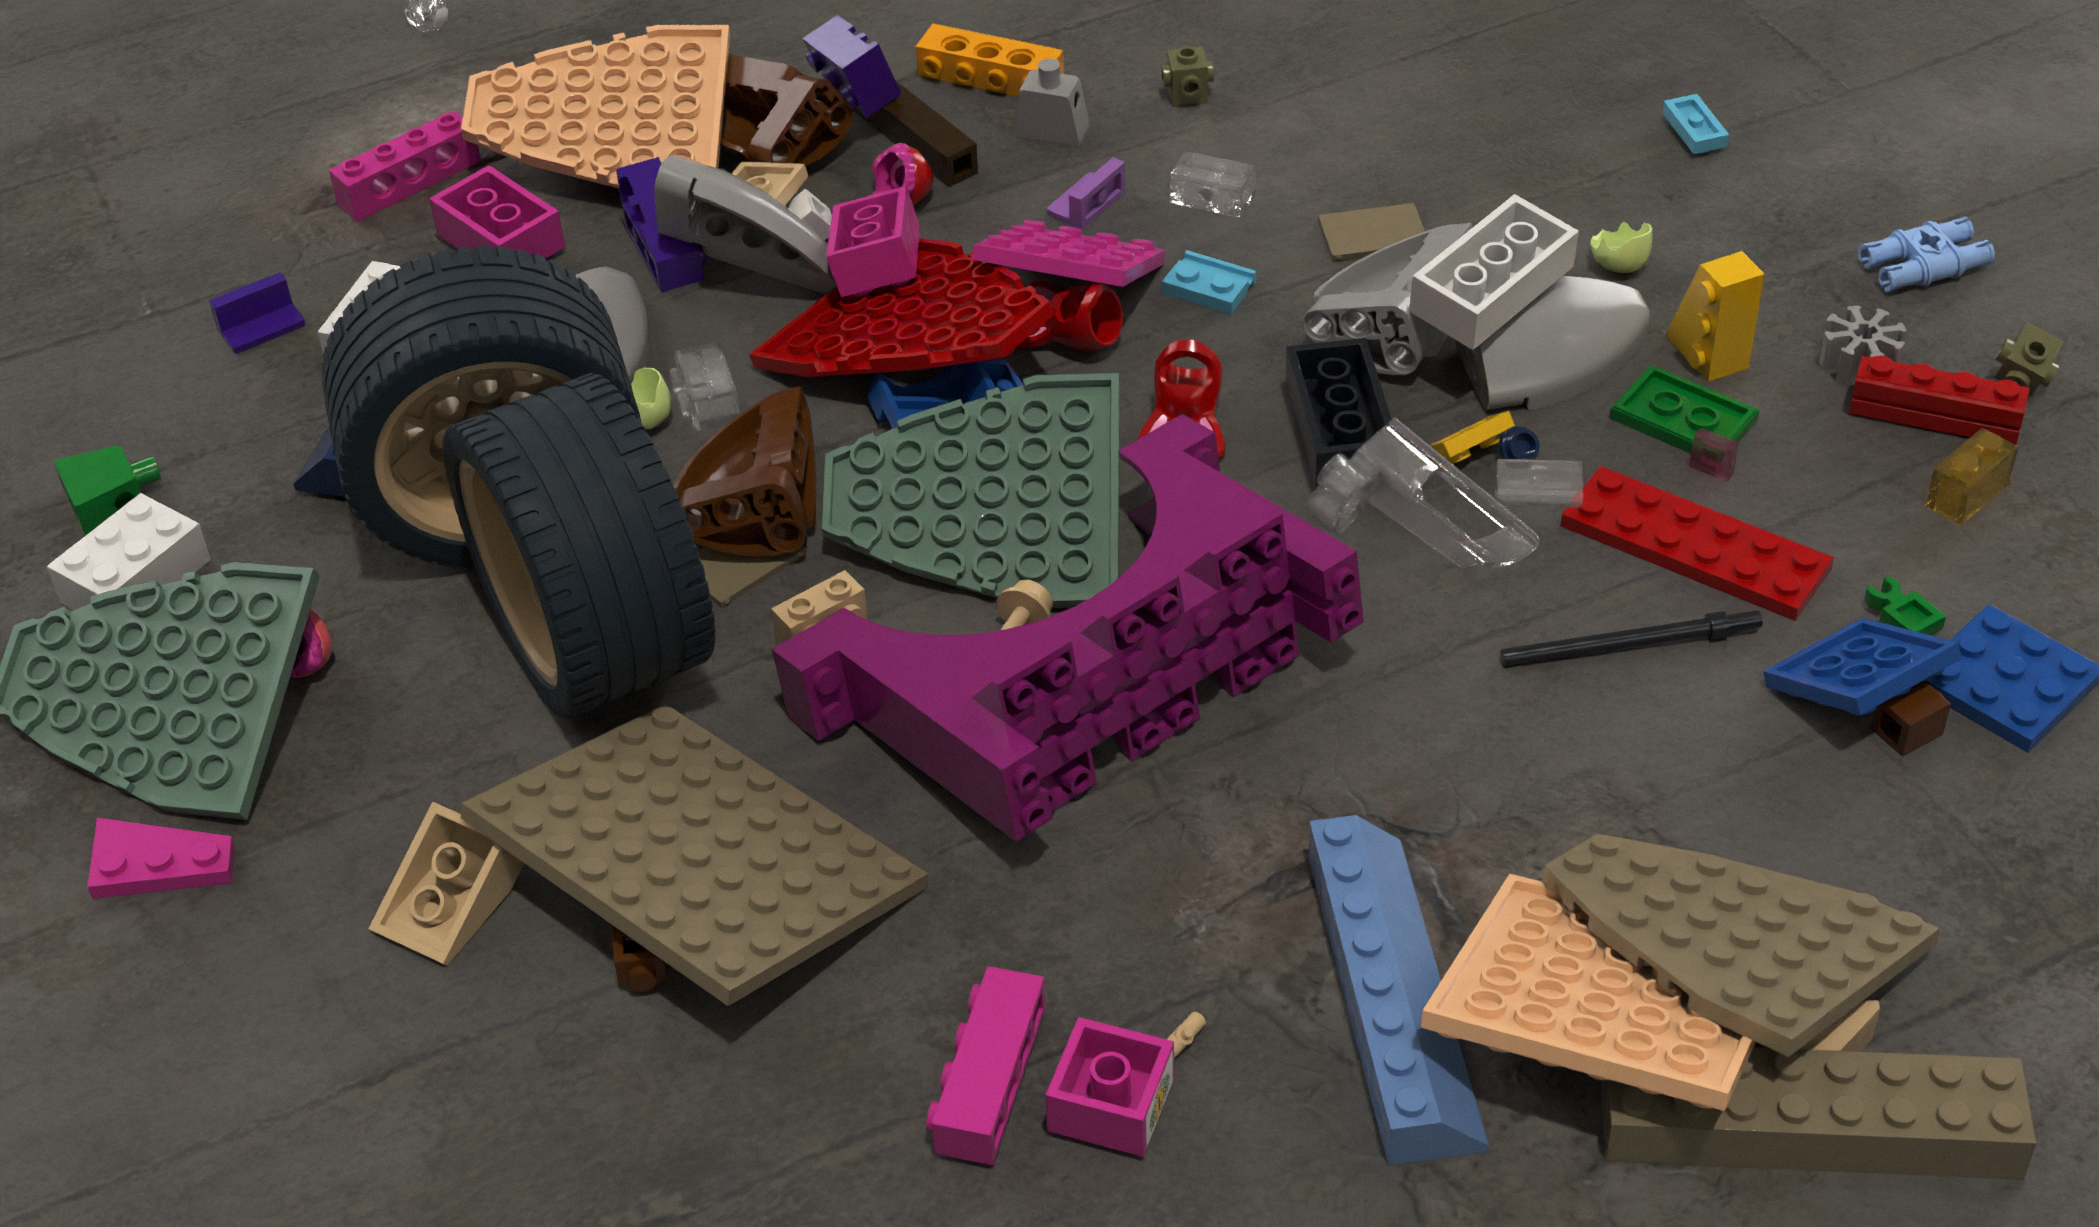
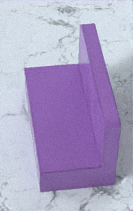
M1112 157L1095 173L1088 172L1047 207V215L1083 230L1126 192L1125 162Z

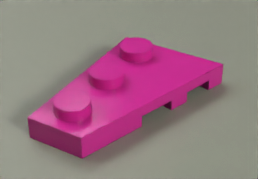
M97 818L88 890L92 899L229 884L233 882L236 848L232 836Z

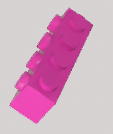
M987 966L981 985H973L968 1005L970 1013L968 1022H961L959 1024L955 1037L956 1056L953 1062L947 1061L943 1068L940 1084L941 1091L943 1092L940 1101H933L927 1114L926 1130L932 1132L935 1154L988 1165L994 1164L1046 1009L1045 980L1043 976Z

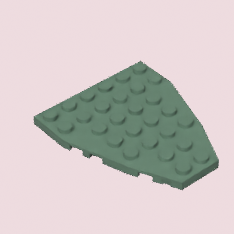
M1119 373L1031 376L1023 379L1024 385L1000 392L998 387L985 391L986 397L962 404L961 399L911 414L898 420V427L875 437L872 432L859 438L851 446H842L826 453L822 511V532L824 537L906 573L997 599L1003 590L1013 587L1016 582L1031 580L1042 585L1050 593L1053 599L1052 608H1072L1088 600L1119 578Z
M232 562L221 565V571L199 576L193 571L182 574V580L160 585L154 580L103 592L90 597L91 604L73 611L62 607L49 612L43 618H32L13 626L0 664V715L60 760L165 812L247 820L320 575L313 568Z

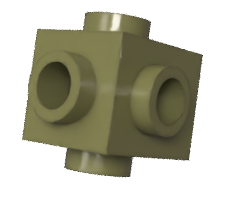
M1184 46L1179 49L1167 50V65H1161V78L1163 87H1168L1172 106L1208 103V82H1214V68L1212 60L1206 61L1203 47Z
M2027 322L2014 341L2007 338L1999 350L1995 360L2000 362L2001 365L1994 378L1999 381L2012 380L2019 384V386L2029 387L2028 396L2031 397L2040 384L2047 387L2055 376L2059 365L2053 361L2064 341Z

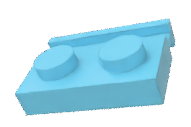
M1186 250L1184 259L1178 260L1163 279L1162 294L1232 315L1248 294L1250 285L1254 286L1256 283V271Z

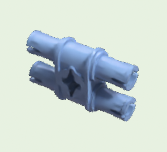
M1960 217L1940 224L1927 221L1920 227L1905 231L1900 229L1894 230L1888 238L1861 244L1858 249V256L1861 264H1864V267L1867 269L1892 261L1899 263L1882 267L1878 273L1881 287H1885V292H1891L1915 284L1916 286L1927 287L1934 281L1949 277L1951 279L1959 278L1964 274L1965 270L1992 264L1995 260V251L1993 245L1989 244L1988 240H1981L1961 247L1954 245L1968 242L1974 236L1972 222L1968 221L1967 217Z

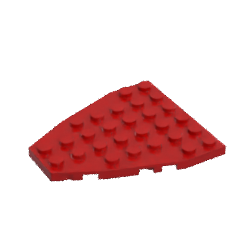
M919 238L916 278L901 286L893 287L886 285L875 288L863 296L849 295L841 297L838 288L835 287L751 352L749 356L754 368L769 370L774 373L793 374L800 377L922 370L1009 356L1015 351V347L1027 337L1037 333L1040 330V326L1054 316L1050 302L1044 296L1037 295L1036 290L1031 285L1024 287L1021 277L1015 272L1001 265L984 264L981 261L972 260L973 251L965 255L962 246L956 242Z

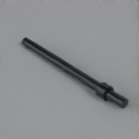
M1759 610L1727 615L1725 611L1705 614L1704 619L1501 649L1500 655L1503 666L1702 636H1708L1712 640L1729 637L1730 632L1761 628L1763 621Z

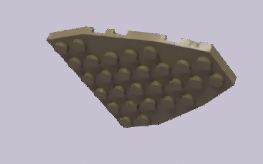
M1603 834L1593 835L1544 865L1542 882L1553 893L1561 896L1563 903L1572 912L1584 910L1589 915L1588 928L1598 938L1636 967L1645 965L1652 966L1658 970L1657 983L1666 990L1674 989L1675 985L1688 993V1007L1698 1015L1788 1057L1936 946L1940 928L1924 922L1920 916L1911 912L1898 911L1880 903L1877 898L1866 893H1856L1851 890L1748 865L1716 855Z

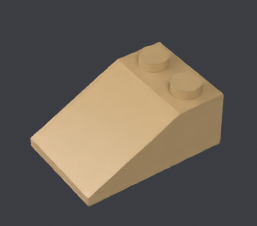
M432 802L368 929L448 966L509 894L524 862L461 819L460 813Z

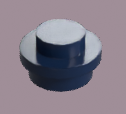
M1515 426L1507 429L1501 435L1499 452L1502 459L1509 466L1515 468L1528 466L1538 455L1540 448L1539 440L1531 430L1522 426Z

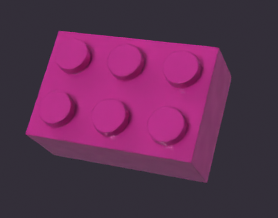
M490 165L429 198L437 235L456 248L469 246V249H476V246H489V249H495L496 246L508 247L510 251L519 249L527 251L529 255L535 253L543 256L545 259L565 248L559 211Z
M906 186L833 206L826 258L841 297L849 295L863 296L875 288L886 285L893 287L901 286L916 278L920 224Z

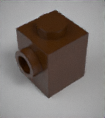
M1924 680L1910 687L1911 689L1908 693L1892 697L1881 703L1874 712L1871 730L1902 757L1942 736L1944 733L1951 703Z

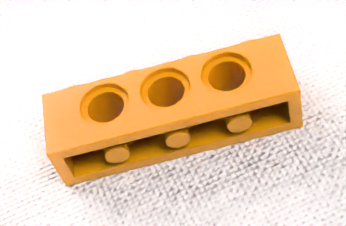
M932 24L915 46L918 76L1019 97L1020 88L1031 70H1038V63L1043 59L1052 58L1058 60L1060 63V74H1064L1063 50L938 24Z

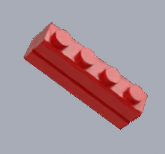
M1862 356L1849 414L2016 446L2030 388L2019 386V384L2012 380L1993 381L1977 378L1969 372L1951 373L1935 370L1928 364L1909 365L1894 362L1886 356Z

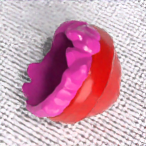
M895 144L884 150L873 161L872 173L875 181L873 195L906 186L912 204L915 206L932 189L933 172L931 167L918 150L907 144Z

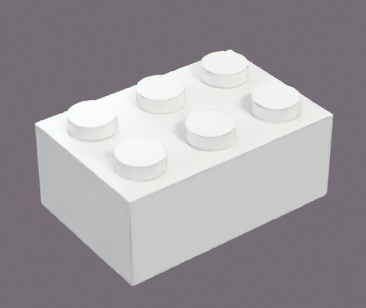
M140 493L47 565V569L60 603L76 610L91 604L90 597L103 592L154 580L160 585L181 581L182 574L193 571L197 572L211 558L199 523Z

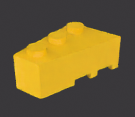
M1743 251L1699 265L1665 335L1687 359L1690 366L1696 369L1707 382L1743 371L1750 366L1765 274Z

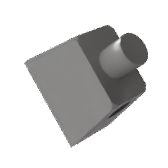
M1052 58L1043 59L1038 63V70H1031L1020 88L1013 136L1079 147L1090 127L1081 81L1077 76L1060 74V63L1058 60Z

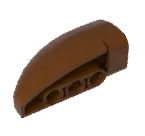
M728 54L720 146L741 161L804 164L807 166L832 151L851 129L854 119L853 110L829 81L805 76L798 69L787 64Z
M801 386L772 394L745 410L711 436L685 464L676 478L673 487L676 489L680 504L683 506L687 516L686 519L691 527L695 543L719 552L753 557L792 553L803 545L806 529L813 527L816 520V464L811 415Z

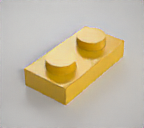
M1509 411L1488 416L1425 447L1424 450L1430 463L1446 459L1448 465H1451L1471 456L1469 448L1477 444L1483 449L1498 443L1502 435L1501 432L1514 427L1515 424Z

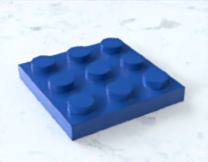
M1988 604L1950 639V641L1959 644L1961 660L1946 667L1942 674L1924 680L1951 703V709L2029 753L2099 684V664Z
M1861 618L1764 670L1763 673L1766 687L1787 693L1789 696L1808 699L1822 706L1841 709L1849 712L1851 715L1860 716L1872 713L1878 705L1892 697L1908 693L1911 689L1910 687L1926 678L1942 674L1946 667L1961 660V654L1957 642Z

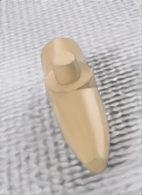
M1192 1012L1167 1038V1040L1174 1041V1058L1192 1043L1194 1037L1206 1025V1020L1200 1013Z

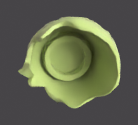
M1623 222L1616 232L1602 229L1598 235L1592 236L1590 241L1594 259L1607 271L1614 273H1631L1642 268L1648 262L1651 254V225L1644 222L1640 230L1635 231L1628 223Z
M646 367L640 368L635 371L631 386L640 413L641 423L645 430L659 426L668 417L671 410V396L658 370Z

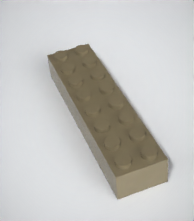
M1753 1047L1726 1111L1715 1108H1699L1686 1100L1664 1094L1645 1093L1638 1087L1613 1080H1601L1606 1161L2024 1180L2036 1146L2021 1058L1798 1049L1788 1057L1771 1048Z

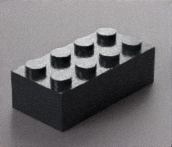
M1360 338L1287 346L1285 384L1315 491L1397 482L1399 441L1367 339Z

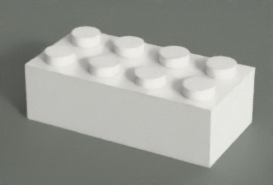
M1514 194L1413 275L1409 312L1474 350L1574 267L1579 231Z

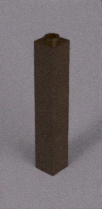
M897 82V85L902 94L868 118H865L856 107L853 109L857 115L894 144L904 143L918 150L928 162L933 175L948 187L979 173L977 143Z

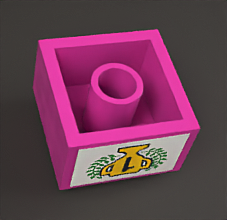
M1078 1017L1045 1095L1047 1131L1144 1157L1175 1078L1174 1041Z

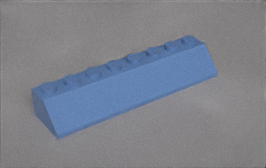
M1357 815L1310 821L1308 858L1388 1165L1488 1152L1489 1144L1458 1039L1445 1038L1438 1034V1032L1420 1028L1422 1010L1441 982V978L1401 840Z

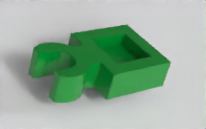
M1889 576L1885 577L1882 583V592L1877 591L1871 585L1866 588L1864 601L1869 607L1882 611L1880 616L1882 623L1927 635H1932L1944 628L1946 615L1916 591L1905 596L1900 591V584L1895 579Z

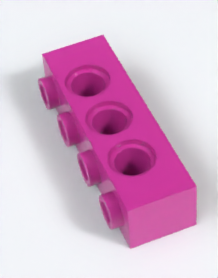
M455 110L442 114L431 122L418 128L410 129L405 134L386 143H381L374 149L355 158L347 159L342 164L330 169L329 174L337 206L358 222L481 162L478 145L463 139L461 130L463 117Z

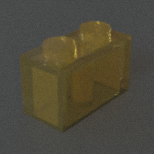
M1981 428L1933 468L1925 506L1961 526L2009 485L2019 447Z

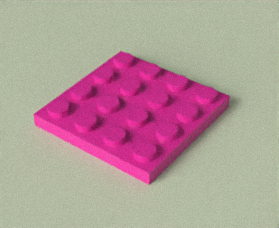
M1024 220L1023 225H1012L1011 229L1000 230V234L988 235L986 240L974 244L972 260L1123 287L1164 265L1166 249L1154 248L1155 242L1150 240L1132 239L1131 244L1118 241V236L1115 234L1095 233V237L1081 235L1082 230L1079 228L1061 226L1059 231L1045 229L1046 223Z

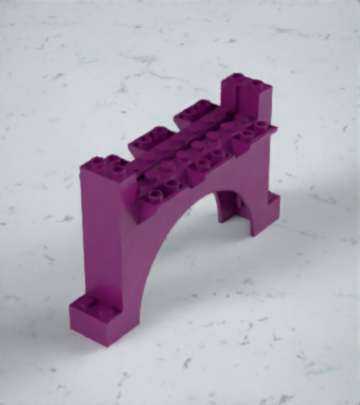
M1181 414L1118 450L1119 458L1132 466L1144 478L1154 495L1150 500L1128 512L1129 520L1142 528L1150 536V539L1132 566L1110 586L1095 596L1068 610L1030 624L1004 630L964 635H934L897 630L873 623L857 616L846 608H842L771 650L790 720L817 741L822 740L850 722L857 721L1017 842L1052 820V811L1097 784L1091 748L1113 736L1125 757L1133 761L1200 719L1195 683L1215 672L1227 693L1235 697L1300 656L1296 622L1330 643L1364 623L1357 551L1220 473L1215 432Z

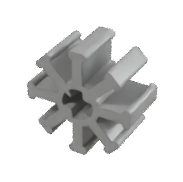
M1860 306L1847 307L1845 320L1837 317L1836 314H1831L1826 320L1819 361L1821 369L1826 371L1828 368L1838 367L1835 381L1848 385L1850 378L1855 372H1858L1862 356H1886L1894 362L1901 363L1906 328L1903 323L1887 326L1889 312L1876 309L1875 316L1870 321H1864L1860 313Z

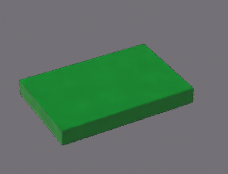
M1650 365L1611 407L1609 419L1715 465H1719L1758 421L1760 410L1654 365Z

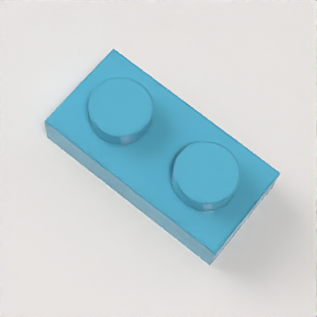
M1698 94L1663 101L1662 114L1693 154L1728 147V132Z

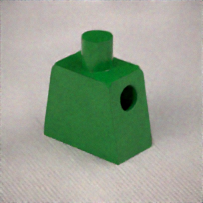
M120 446L103 448L53 461L64 492L85 536L141 493V486L162 479L153 456L129 464Z

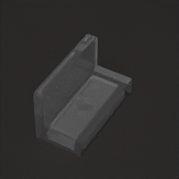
M1497 459L1494 497H1497L1499 505L1581 507L1583 504L1582 461Z

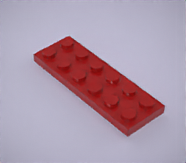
M1602 466L1597 469L1561 516L1560 526L1794 621L1800 616L1832 570L1834 557Z

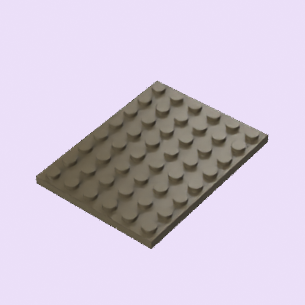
M667 704L461 803V819L727 1006H730L927 887L929 873Z

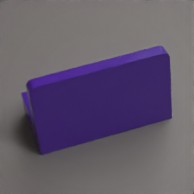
M281 272L209 300L217 331L236 354L306 325L304 317L293 305L287 280Z

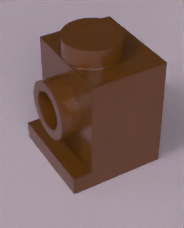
M612 925L614 965L619 987L629 986L634 991L642 992L652 989L657 982L668 981L666 962L635 940L626 941V937L629 936Z

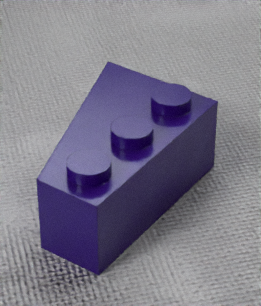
M836 15L802 38L809 51L805 54V58L816 73L822 71L823 78L829 81L836 90H840V95L851 106L852 110L856 107L865 118H868L902 93L879 44L875 41L869 45L865 42L869 40L866 34L861 32L856 35L854 33L856 31L854 26L839 15Z
M656 157L617 168L616 173L626 230L662 293L703 281L702 264L707 263V256L700 244L688 243L658 233L654 186L662 163L660 158Z

